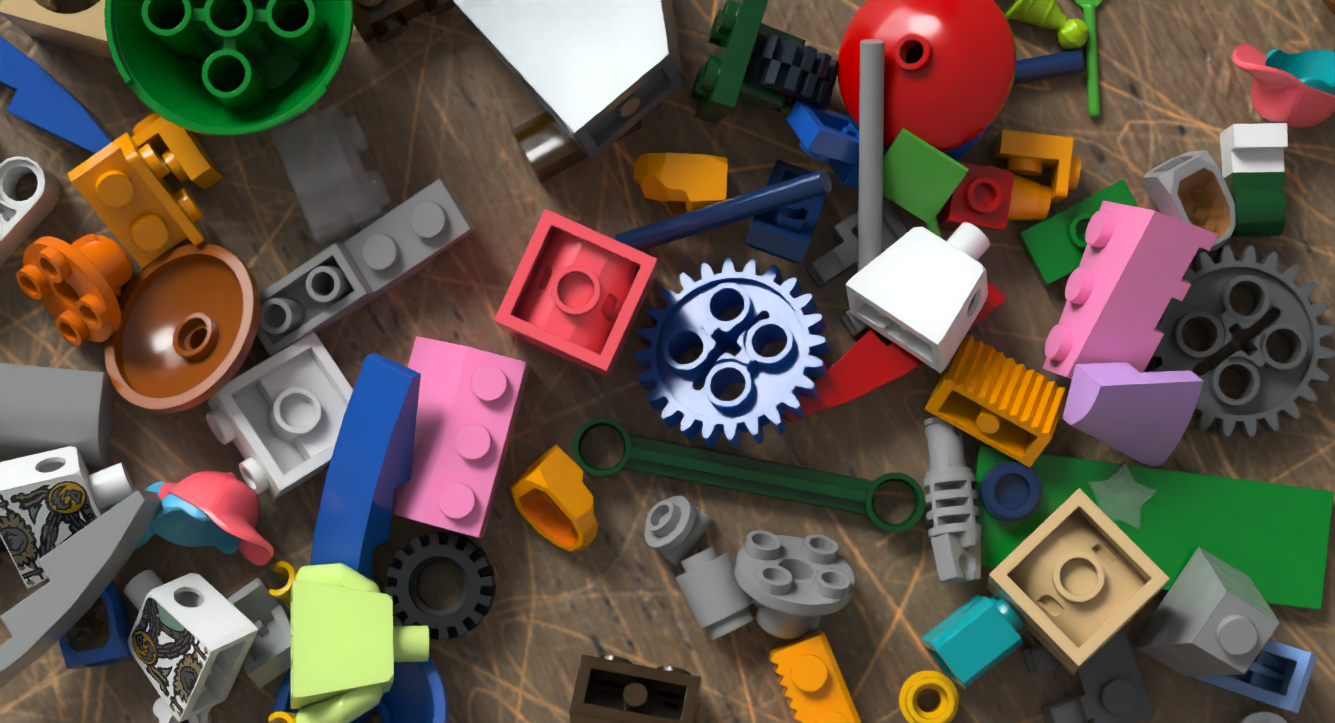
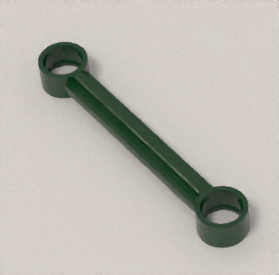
M595 417L584 422L576 431L572 442V451L577 464L593 476L609 477L625 469L866 515L873 526L885 532H902L912 528L921 519L925 509V496L921 486L912 477L903 473H888L874 480L846 476L631 435L620 422L609 417ZM599 426L614 428L621 435L624 443L623 451L625 452L616 465L607 469H598L591 466L585 461L581 453V443L584 436L591 429ZM899 480L911 488L916 504L911 515L905 521L898 524H890L881 520L876 514L872 495L881 484L890 481L897 482Z

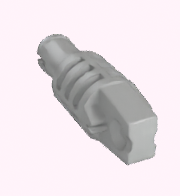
M937 416L924 420V428L928 445L929 471L925 473V478L922 482L923 489L930 493L925 496V506L931 508V511L926 513L927 523L933 524V527L928 530V538L931 540L939 580L945 583L956 584L979 580L981 578V535L983 533L982 525L976 523V520L981 517L980 508L974 506V503L979 500L978 491L972 489V486L977 484V480L972 469L967 467L963 431Z

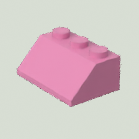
M416 336L408 368L421 373L411 474L409 481L394 488L392 514L474 537L484 538L530 366L527 362L476 348Z

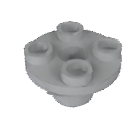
M755 530L749 532L746 536L745 544L737 554L734 575L739 586L754 599L752 603L757 608L756 621L765 632L783 639L802 637L810 628L816 629L818 627L821 615L839 611L848 604L854 589L855 577L849 564L838 555L839 546L833 539L819 534L808 535L804 539L794 536L775 535L764 530Z

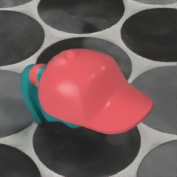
M1240 44L1235 48L1232 55L1233 63L1252 76L1251 102L1259 116L1274 123H1287L1288 130L1290 128L1315 126L1335 112L1334 51L1309 50L1296 54H1286L1279 49H1272L1266 55L1249 44Z

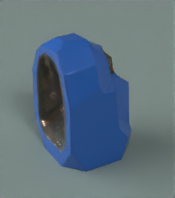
M113 580L93 606L59 639L60 649L67 669L100 667L134 658L127 642L131 628L125 599L121 598Z

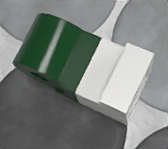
M1287 123L1233 124L1220 133L1222 175L1236 204V226L1231 237L1281 236L1286 219L1283 186L1285 185L1284 149L1288 147Z

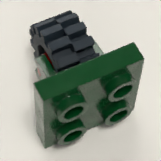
M727 0L723 10L719 9L717 11L708 38V43L717 45L714 56L710 55L706 65L700 66L692 88L690 98L699 101L695 117L717 124L735 108L737 100L775 112H781L786 107L793 108L797 99L827 109L838 75V61L831 59L832 57L826 53H817L818 49L805 46L806 41L804 39L761 23L768 0Z

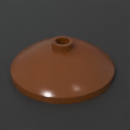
M200 243L196 247L193 244L177 247L148 264L130 282L122 297L118 300L121 311V325L112 336L105 340V363L109 378L114 388L124 399L143 410L153 413L169 414L184 411L201 404L216 394L240 369L256 336L260 317V295L256 280L249 267L227 249L207 243Z

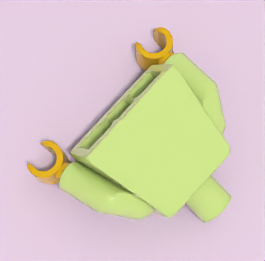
M280 561L273 566L272 571L282 577H289L285 587L278 590L269 589V594L290 605V709L300 710L298 713L274 712L269 716L268 723H350L377 706L383 693L390 691L394 680V662H428V625L393 626L392 596L381 593L375 582L342 563L308 565L297 569L288 562Z

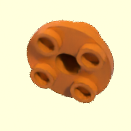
M87 234L74 241L71 245L59 238L44 236L26 248L23 255L24 267L16 273L17 282L25 294L34 300H40L47 311L55 318L56 328L66 341L75 346H80L86 340L103 342L119 329L121 325V311L116 297H122L121 287L133 275L131 260L120 244L104 235Z

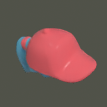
M201 471L186 477L179 483L161 481L150 485L144 490L156 492L162 500V504L135 550L142 547L156 534L167 541L181 546L216 547L226 555H231L237 550L251 563L259 566L266 565L273 557L274 549L272 545L256 531L260 514L259 498L255 490L237 479L233 472Z

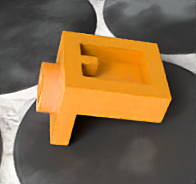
M157 113L145 117L132 129L134 136L131 138L139 148L149 143L159 153L168 146L169 149L163 152L161 156L181 183L190 178L192 182L206 190L223 178V175L192 131L165 120Z
M1002 129L994 139L992 162L1007 164L1006 170L1016 175L1040 176L1042 175V168L1050 169L1048 186H1050L1052 192L1051 203L1059 204L1067 197L1068 190L1075 191L1078 186L1081 157L1079 155H1072L1074 138Z

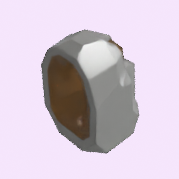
M1207 150L1187 152L1169 159L1146 172L1143 177L1146 192L1156 203L1160 213L1219 234L1210 251H1215L1228 241L1236 226V204L1220 168ZM1199 247L1198 250H1197V251H1200V252H1203V251H1205V252H1210V251L1205 250V249H1202V248H1200V247Z

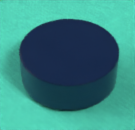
M1004 462L993 466L986 472L980 483L979 495L983 507L991 516L998 520L1014 522L1023 520L1035 512L1041 501L1042 486L1037 474L1028 466L1019 462Z

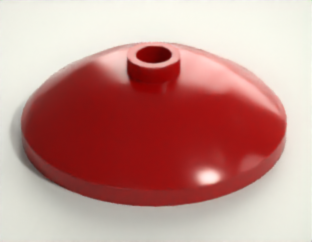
M867 0L854 15L841 42L837 67L838 84L843 102L849 114L859 126L860 41L865 39L885 41L883 145L889 148L903 128L941 152L967 143L983 132L994 121L1005 105L1015 79L1017 54L1013 32L1004 13L993 0ZM916 45H922L923 55L921 59L916 63H907L906 55L909 49Z

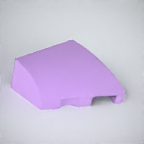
M1128 362L1075 364L1062 419L1070 426L1094 437L1145 466L1159 468L1168 459L1182 438L1195 410L1204 381L1191 370L1140 373Z

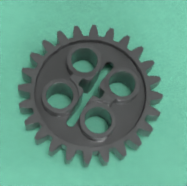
M1229 245L1217 250L1216 264H1214L1211 257L1205 251L1194 256L1196 273L1188 267L1182 278L1191 284L1183 301L1171 298L1156 326V329L1161 330L1164 336L1151 358L1155 359L1157 367L1149 372L1191 370L1195 374L1194 367L1206 357L1227 345L1232 340V333L1249 328L1271 308L1276 309L1278 312V317L1241 343V351L1223 356L1204 374L1198 376L1204 381L1194 410L1197 413L1194 430L1198 432L1205 431L1213 420H1216L1218 437L1221 438L1230 437L1235 423L1238 424L1243 438L1255 437L1257 420L1267 432L1279 430L1277 412L1289 421L1297 420L1301 416L1294 401L1298 400L1306 404L1315 403L1318 398L1308 386L1309 382L1322 383L1330 378L1325 371L1317 367L1318 361L1335 357L1333 350L1320 346V338L1334 333L1335 327L1318 325L1316 317L1329 308L1328 303L1311 305L1307 298L1313 293L1317 284L1310 282L1298 287L1294 283L1300 268L1297 264L1281 272L1277 271L1278 253L1276 252L1266 255L1260 264L1256 263L1255 248L1250 245L1242 249L1237 261H1235ZM1234 286L1244 287L1253 298V308L1248 316L1238 314L1230 304L1229 295ZM1187 321L1199 323L1207 333V342L1201 352L1191 350L1182 339V330ZM1272 332L1282 335L1289 345V355L1283 364L1271 359L1266 351V342ZM1226 367L1234 369L1243 380L1242 392L1235 400L1225 396L1219 387L1220 374Z

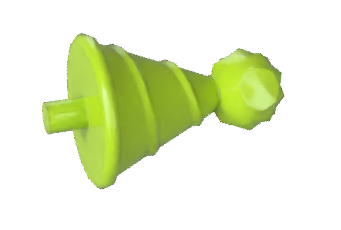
M1015 0L1005 14L1007 20L1013 19L1021 23L1025 22L1040 26L1042 29L1048 28L1058 31V42L1067 50L1079 49L1086 43L1089 37L1086 23L1078 18L1066 20V16L1060 10L1056 0Z

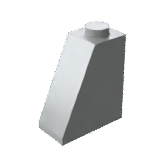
M1198 547L1133 645L1139 651L1184 677L1245 674L1280 622L1248 575Z

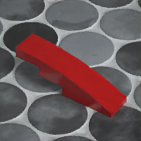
M991 282L987 284L988 296L986 302L968 332L1007 300ZM870 329L828 369L827 376H821L814 383L819 392L818 398H809L802 395L799 397L798 402L805 415L800 418L787 411L782 417L788 423H792L845 405L901 378L924 362L894 342L886 346Z

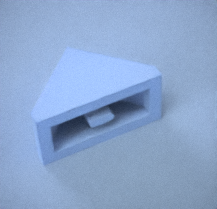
M1268 640L1245 674L1198 676L1193 678L1267 705L1298 714L1317 655Z

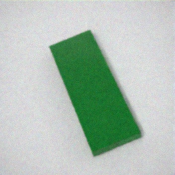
M977 446L974 468L977 484L972 486V489L978 491L979 500L974 503V506L980 508L981 515L976 520V523L982 525L983 533L981 535V566L996 568L1080 488L1170 578L1162 588L1163 590H1170L1197 548L1200 547L1248 575L1267 603L1321 610L1334 491L1040 454L1030 467L1037 474L1041 482L1042 497L1040 504L1029 517L1020 521L1007 522L994 518L985 510L980 500L979 488L983 476L990 468L1000 463L1018 461L993 447Z

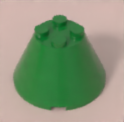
M105 0L104 9L105 30L112 58L124 81L139 99L159 116L181 128L195 133L219 137L248 136L275 129L298 117L316 103L332 84L344 63L350 46L354 21L353 0Z

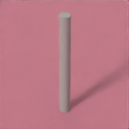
M880 39L860 41L858 272L882 253L885 41Z

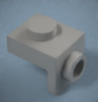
M258 578L231 595L227 600L258 628V632L243 662V667L247 676L259 688H262L290 668V610L282 601L270 595V588L262 579Z

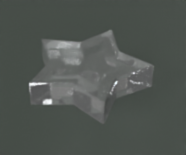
M1126 462L1121 463L1109 480L1086 483L1099 502L1098 507L1112 521L1118 519L1132 528L1140 530L1141 506L1157 491L1135 483Z

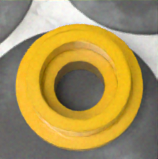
M933 670L916 672L905 680L899 692V708L909 723H950L957 713L959 706L957 689L954 683L940 672ZM924 689H934L938 694L939 701L933 710L924 711L918 706V695Z

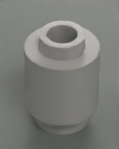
M713 546L681 561L685 573L675 577L699 628L706 627L712 640L732 632L755 619L749 608V605L753 604L752 598L736 581L734 575L735 564L729 551L717 556Z

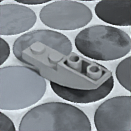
M439 178L345 242L334 243L259 293L260 317L256 334L270 357L312 332L317 334L383 295L435 262L434 257L477 230L447 179Z

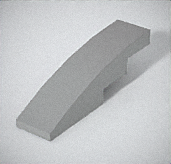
M135 491L37 560L50 581L0 616L12 635L11 639L0 646V689L44 655L97 601L131 557L161 507L162 500L156 492Z

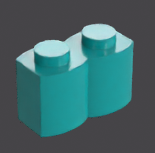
M975 594L921 637L920 640L947 676L957 686L960 685L966 690L1023 644V640L1017 632L1024 628L1025 625L1002 597L997 600L994 596L989 599L986 596L980 597L978 594Z

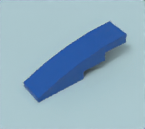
M0 36V85L16 92L7 109L9 113L92 155L115 140L98 118L51 73Z
M375 352L367 355L342 420L326 475L314 531L310 565L342 563L368 579H371L373 549L389 540L394 488L410 480L421 373Z

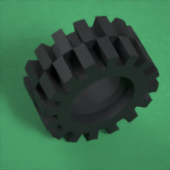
M428 533L410 540L409 544L404 548H400L394 555L395 560L391 566H388L386 573L388 584L385 587V594L392 596L393 617L396 616L401 621V626L428 625L429 639L439 641L460 637L473 630L489 613L492 607L493 596L496 593V585H494L495 572L493 566L490 565L486 558V553L482 548L477 547L472 540L454 533ZM444 562L451 564L462 575L464 581L462 597L449 609H434L428 606L420 597L418 591L420 575L433 563Z

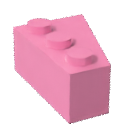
M1102 201L1099 211L1091 217L1085 233L1087 246L1080 265L1072 272L1065 288V298L1067 301L1059 324L1052 328L1045 343L1046 360L1043 369L1072 379L1075 364L1128 362L1138 372H1144L1164 336L1161 330L1156 329L1161 316L1171 298L1183 301L1191 286L1189 281L1182 279L1198 248L1210 251L1219 234L1155 210Z

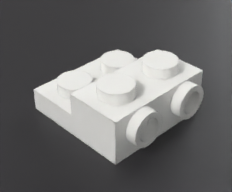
M312 332L229 381L216 394L210 397L208 405L212 411L206 414V419L217 439L224 445L233 441L244 457L245 461L239 464V469L248 486L255 490L256 494L266 490L272 501H275L323 471L326 465L330 464L353 389L316 333Z

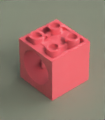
M545 209L494 321L503 332L610 379L657 276L658 259Z

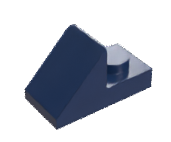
M777 159L766 187L812 172ZM827 194L756 215L745 243L752 248L787 261L802 263Z

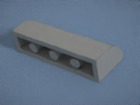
M0 363V460L7 461L72 446L79 450L87 468L106 469L108 467L116 393L108 373Z

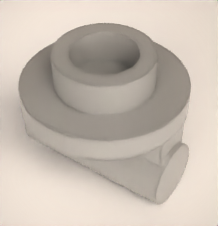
M673 496L658 502L648 513L644 532L645 540L648 545L659 551L661 555L678 567L712 523L713 519L694 506L685 497Z

